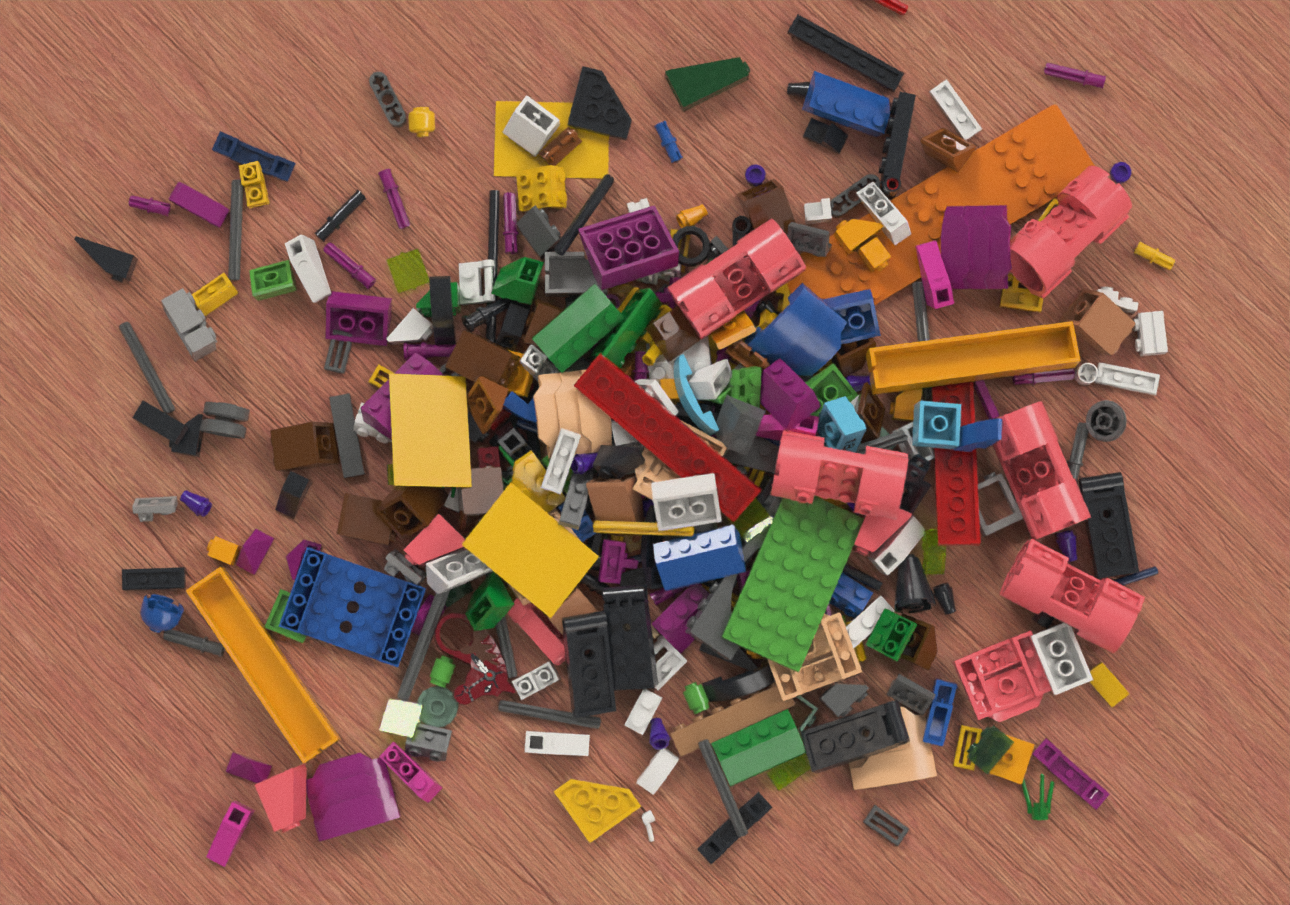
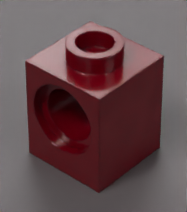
M498 446L477 449L479 468L486 466L501 467L500 449Z

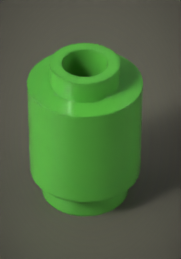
M443 655L441 659L436 658L430 674V683L445 688L446 684H449L456 666L452 663L454 659Z
M694 682L685 686L686 691L683 692V695L694 714L710 708L708 705L709 700L702 684L697 685Z

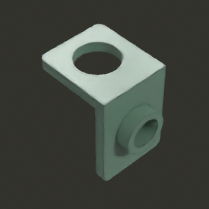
M798 695L796 698L812 709L798 729L802 732L806 725L810 727L817 718L814 714L818 708Z

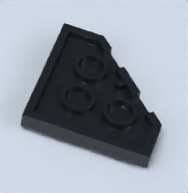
M582 66L567 126L627 141L632 123L631 117L621 104L620 99L609 84L603 71Z

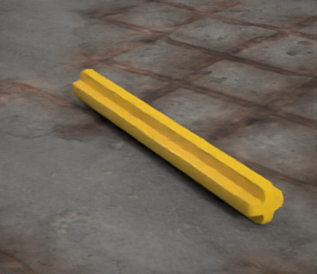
M596 520L593 524V532L693 536L694 526L659 531L658 524L652 522Z

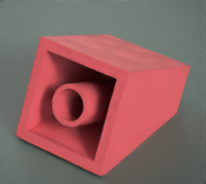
M899 509L896 520L863 515L864 520L853 546L855 548L854 552L863 556L875 552L911 518L912 513Z
M438 514L429 526L425 527L404 549L407 553L404 557L415 566L417 564L425 566L431 561L465 548L462 543L466 539Z
M305 764L255 784L274 832L281 829L282 833L300 826L299 821L306 819Z

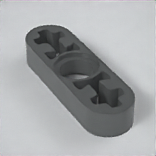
M374 72L369 78V83L391 126L396 128L402 127L406 123V114L384 73ZM377 77L380 80L384 79L382 85L386 90L381 91L378 84L374 85ZM390 94L394 100L390 105H385L382 102L383 96ZM394 107L398 115L402 114L400 117L401 121L399 122L391 120L394 118L391 111Z
M868 174L830 201L831 216L841 217L859 205L861 200L851 201L848 193L853 190L860 191L861 188L867 185V180L870 182L874 180L879 188V178L874 174ZM844 196L847 204L841 207V212L838 210L833 211L834 203L837 205L843 202L841 197Z

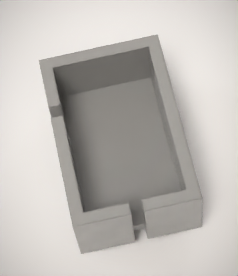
M545 252L546 297L581 296L594 283L600 289L589 261L585 259L584 252H566L563 256L556 252ZM608 289L601 290L605 296L608 295Z
M182 288L161 300L165 314L194 362L216 350L215 343H217V337L211 327H206V318L202 311L195 309L196 302L190 292L186 293Z

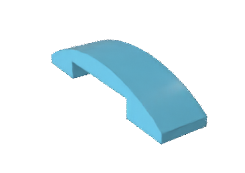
M682 354L674 361V382L678 397L692 421L703 432L711 436L719 428L711 411L702 413L686 379L692 374V371L684 354Z

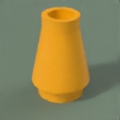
M701 204L697 207L679 211V214L676 215V220L681 228L694 226L703 217L707 216L708 213L705 206Z

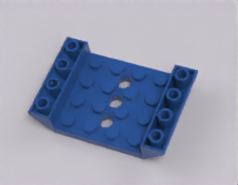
M307 547L279 627L399 667L426 588ZM359 581L364 582L366 585L365 592L361 594L354 591V585ZM350 601H355L359 604V610L356 613H350L347 610V604ZM343 621H349L352 624V630L349 633H343L340 630V624Z

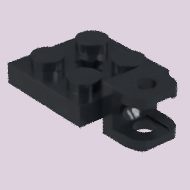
M915 454L908 462L904 488L908 492L902 493L899 509L912 514L931 487V484L923 480L931 463L919 454ZM916 462H921L923 467L916 465Z

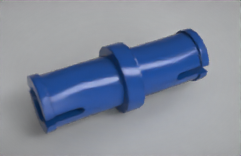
M663 121L655 125L654 127L662 141L661 146L662 148L665 147L671 164L683 159L676 145L677 140L672 136L667 122Z

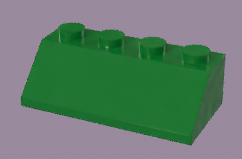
M594 283L532 339L558 370L563 373L625 317Z
M650 288L637 289L621 312L625 319L602 338L590 355L594 360L602 353L604 357L608 358L618 368L622 367L626 354L631 353L637 345L636 340L647 332L645 328L651 319L654 320L661 311L659 308L662 303Z
M788 709L711 743L730 787L806 753L802 739Z

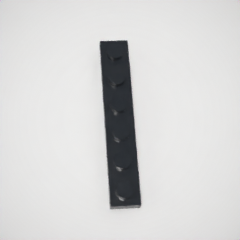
M797 14L787 34L892 92L896 90L904 76V73L799 14Z

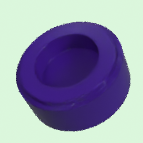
M1118 162L1112 166L1110 177L1116 183H1124L1131 177V168L1125 162Z
M755 164L747 168L745 179L748 184L757 186L765 180L766 173L762 166Z

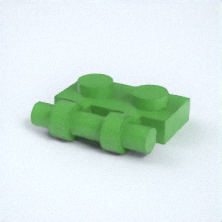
M755 366L732 370V378L729 381L731 397L760 408L761 367Z

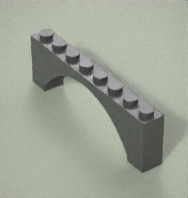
M770 494L764 502L766 506L763 511H759L754 517L753 521L755 523L751 529L748 528L742 536L744 540L742 542L744 562L761 547L782 500L781 497L771 496ZM737 574L719 578L718 581L715 580L708 590L710 594L706 599L703 598L697 607L699 611L695 617L692 616L686 624L688 628L685 631L725 660H731L740 647L721 638L731 616V595Z

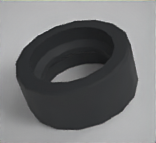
M686 226L674 234L673 241L678 248L679 241L686 235H695L701 240L703 249L697 257L686 258L679 251L678 263L687 267H695L702 264L708 257L710 240L702 229L695 226Z

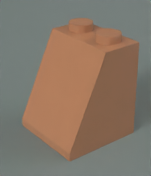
M1082 289L1059 320L1061 323L1073 321L1076 335L1100 353L1110 356L1118 351L1120 344L1131 334L1132 328L1136 324L1104 293L1088 289Z
M626 474L619 479H603L598 476L586 483L597 521L644 522L642 494L633 490L637 482L636 474Z
M575 587L552 618L549 616L547 618L563 635V617L598 611L582 592Z

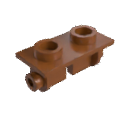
M568 126L538 154L548 165L556 166L582 140L578 137L577 132Z
M743 339L730 344L725 353L745 368L757 366L761 367L762 372L769 365L767 358H763L756 351H751L752 348L744 343Z

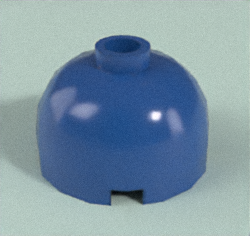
M151 594L150 598H147L146 595L140 609L141 619L153 632L168 631L178 625L184 610L183 606L180 603L178 606L172 604L174 600L163 595Z

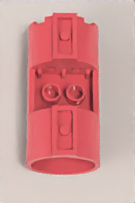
M1088 166L1058 194L1057 200L1059 205L1053 208L1046 218L1042 221L1032 219L1027 222L1010 240L1012 265L1010 272L1022 285L1029 289L1031 294L1044 299L1072 272L1071 268L1075 264L1074 258L1092 241L1099 244L1103 243L1129 218L1128 213L1132 208V203L1128 194L1120 183L1116 185L1111 179L1107 178L1110 174L1096 166Z
M772 218L736 241L737 244L705 266L700 265L667 287L674 302L681 309L701 340L767 294L773 293L806 271V266L799 253Z
M1043 402L1031 404L999 417V419H1002V440L994 443L992 446L1002 465L1031 538L1033 540L1039 539L1090 518L1089 510L1075 478L1073 479L1058 444V437Z
M783 430L771 496L812 504L814 495L824 499L831 498L844 503H855L854 512L861 513L862 515L897 519L905 483L908 454L866 446L865 454L824 447L825 438Z
M1033 539L1027 540L1016 556L1015 562L1003 582L1000 595L1037 615L1043 611L1075 628L1074 633L1111 653H1115L1130 632L1137 615L1141 611L1145 597L1109 578L1099 580L1068 564V557Z

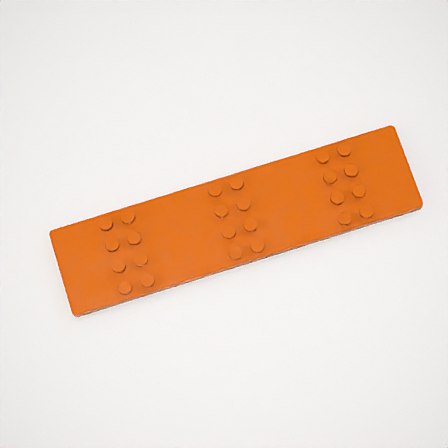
M1053 104L975 150L959 172L946 167L892 199L891 203L908 221L911 235L898 244L894 245L881 230L848 255L833 234L829 237L832 249L825 257L815 256L808 252L799 254L806 266V271L787 283L789 292L792 294L802 283L821 299L871 289L874 305H877L922 278L916 245L936 241L941 254V231L947 206L1007 205V221L1012 225L1049 203L1054 198H1057L1058 194L1088 166L1095 165L1059 107ZM870 213L859 219L876 222ZM877 237L891 257L887 261L889 265L881 271L876 269L871 272L857 252L862 246Z

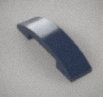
M221 131L212 148V151L242 165L259 161L263 174L285 182L289 181L296 163L265 152Z

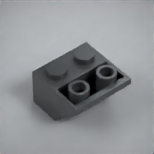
M535 205L516 224L542 260L545 257V252L554 251L556 244L561 239V234L555 225H549V217L542 208L538 209Z
M833 684L818 699L835 717L840 715L844 717L853 709L851 705L855 701L861 702L868 695L866 691L869 687L867 685Z

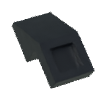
M510 301L504 315L501 330L495 342L497 345L507 350L515 351L530 307Z

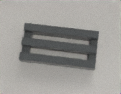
M333 329V335L338 334L352 337V333ZM332 339L324 370L345 374L352 342L347 341L341 368H338L344 341H339L334 366L332 367L330 363L336 340Z
M876 805L872 807L867 817L863 820L865 824L897 846L909 831L908 827ZM876 811L902 828V833L881 820L874 813ZM873 818L896 834L898 839H894L870 822V819Z

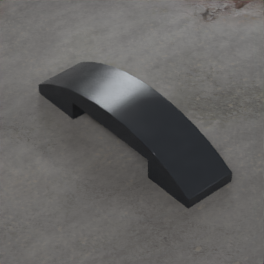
M431 276L429 277L435 345L457 344L452 307L451 277Z
M650 505L644 522L657 523L654 505ZM642 535V568L648 589L664 588L656 566L653 544L663 542V535Z
M768 659L761 661V667L723 680L720 676L702 683L709 702H718L752 694L776 681Z
M757 792L738 810L748 830L773 807ZM730 818L697 848L711 865L740 838L737 836Z

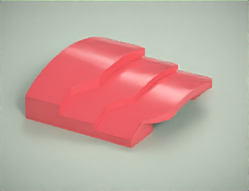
M1032 631L1019 634L953 661V665L963 684L977 720L989 717L997 722H1002L1038 707L1044 693L1052 691L1030 638L1033 635Z

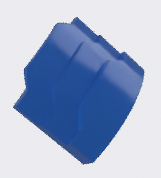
M802 283L788 297L790 304L764 330L758 326L756 328L757 331L750 334L744 342L752 348L751 351H756L763 358H767V362L770 365L781 358L797 375L812 376L841 348V331L847 324V321Z

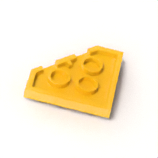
M532 450L514 462L512 482L510 483L516 486L545 512L549 513L565 501L566 497L562 492L560 495L541 488L546 469Z
M570 779L554 791L589 843L641 807L630 789Z

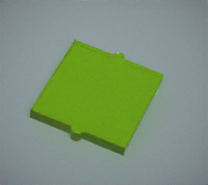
M418 248L406 253L401 252L400 255L386 260L398 294L410 289L416 290V287L429 283V277Z
M754 498L735 522L730 520L747 543L759 534H763V531L775 522L756 498Z
M389 698L386 711L382 714L384 717L379 731L414 739L418 724H421L420 718L424 706Z

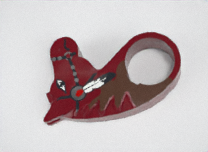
M460 613L449 614L438 622L434 632V641L438 649L444 654L467 664L470 668L464 678V684L456 687L453 691L452 697L457 704L467 705L481 696H494L496 698L502 692L515 693V689L508 683V675L503 657L486 629L474 631L467 616ZM450 619H459L469 626L473 640H470L469 645L465 649L453 651L443 645L440 639V629L444 622Z

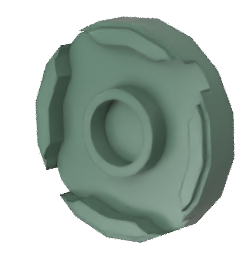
M440 686L430 687L423 691L416 705L421 721L426 725L434 727H445L450 724L458 711V704L452 697L453 692Z

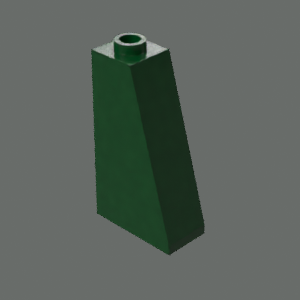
M737 57L665 71V78L684 112L747 81L750 68L746 61L742 62L741 58Z

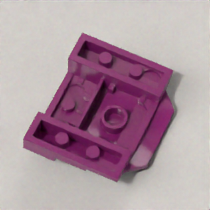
M1007 205L946 207L941 231V257L952 289H1008V273L1012 269L1010 255L1011 225L1007 221Z
M356 753L320 764L313 778L306 779V792L319 842L401 817L387 765L381 758L371 759L362 753Z

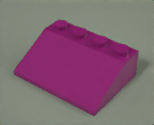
M655 205L578 229L593 275L601 290L678 266L679 250Z
M416 352L394 373L444 376L431 362ZM388 379L360 409L363 421L392 441L390 384Z

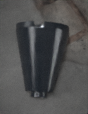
M908 554L904 561L898 565L894 602L895 612L903 613V609H908L909 613L932 609L931 605L936 606V601L920 559L915 557L914 554Z

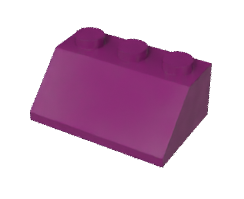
M331 291V295H329L326 302L325 339L387 346L388 341L386 339L389 336L392 298ZM333 329L348 332V334H352V337L338 334L333 335Z
M781 358L763 370L761 375L760 404L787 431L821 407L814 391Z
M700 583L690 585L652 623V626L680 654L695 640L685 632L688 628L686 624L699 611L697 607L703 598L706 599L710 594Z

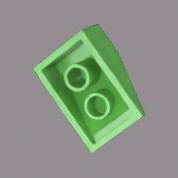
M831 364L805 382L814 391L821 405L820 408L810 414L819 417L826 402L845 396L851 402L858 396L834 364Z

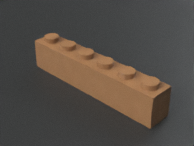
M774 682L768 686L769 689L749 694L750 697L742 700L740 697L731 701V706L725 709L719 706L711 710L712 715L704 718L702 714L691 719L693 723L685 726L684 723L673 727L674 732L670 734L680 756H684L699 749L698 743L704 739H708L710 743L715 742L794 706L793 698L783 701L778 686Z

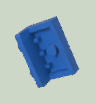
M842 573L829 604L834 605L847 616L855 619L863 611L873 592Z

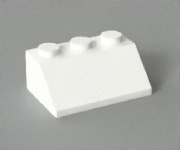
M708 336L682 353L692 371V374L686 378L687 380L691 379L698 370L712 365ZM650 343L646 344L647 351L650 348ZM663 354L659 355L653 366H648L649 378L656 380L658 383L660 379H674V361L679 356L668 363Z
M714 473L651 483L659 531L722 522Z
M466 548L426 564L427 583L437 594L446 592L493 571Z
M1060 623L1030 636L1054 695L1093 680L1073 629L1067 623Z

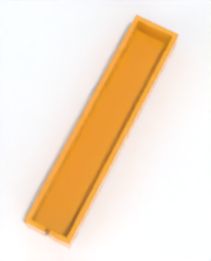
M1073 321L869 348L866 353L868 372L871 373L870 383L873 395L1075 368L1081 361Z
M219 567L186 590L303 764L322 753L321 749L326 750L341 739L224 567Z

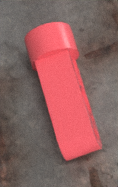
M516 598L513 601L515 605L507 614L515 623L520 625L555 665L560 666L566 660L563 635L532 602L523 606L520 600Z

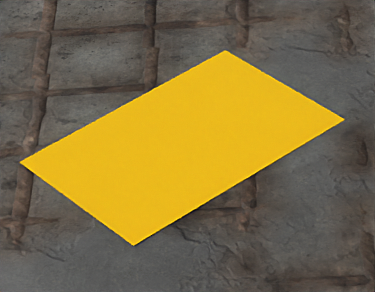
M496 101L494 176L516 177L518 171L548 166L547 162L539 154L534 157L503 133L513 112L521 102ZM536 102L560 120V126L540 151L568 127L567 123L573 103ZM570 127L577 132L582 142L556 166L564 167L565 178L602 179L604 175L608 174L609 136Z
M389 374L394 486L472 487L466 377Z
M512 483L508 485L462 543L467 550L550 618H552L599 557L566 528L559 525V522Z

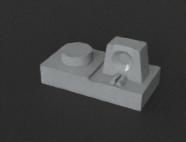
M177 496L136 498L132 507L133 514L138 513L140 522L153 521L154 513L169 515L175 512L178 500Z
M396 549L391 551L385 558L388 562L384 570L393 577L401 571L407 581L418 585L427 576V573L417 565L415 566L410 563Z

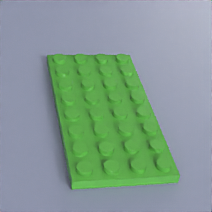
M814 496L812 504L782 498L721 638L798 673L854 546L864 518Z

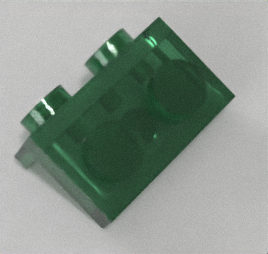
M994 725L991 728L987 726L981 733L982 739L978 744L974 742L967 750L969 753L967 758L987 775L1015 743Z

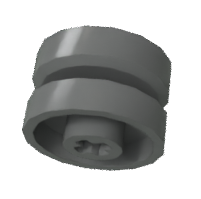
M222 402L204 403L203 413L215 419L201 420L199 431L223 437L245 439L247 428L235 422L248 421L249 409Z

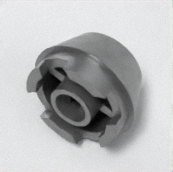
M1109 400L1095 403L1089 409L1086 416V427L1089 433L1095 439L1103 442H1110L1119 438L1127 424L1126 414L1122 407Z

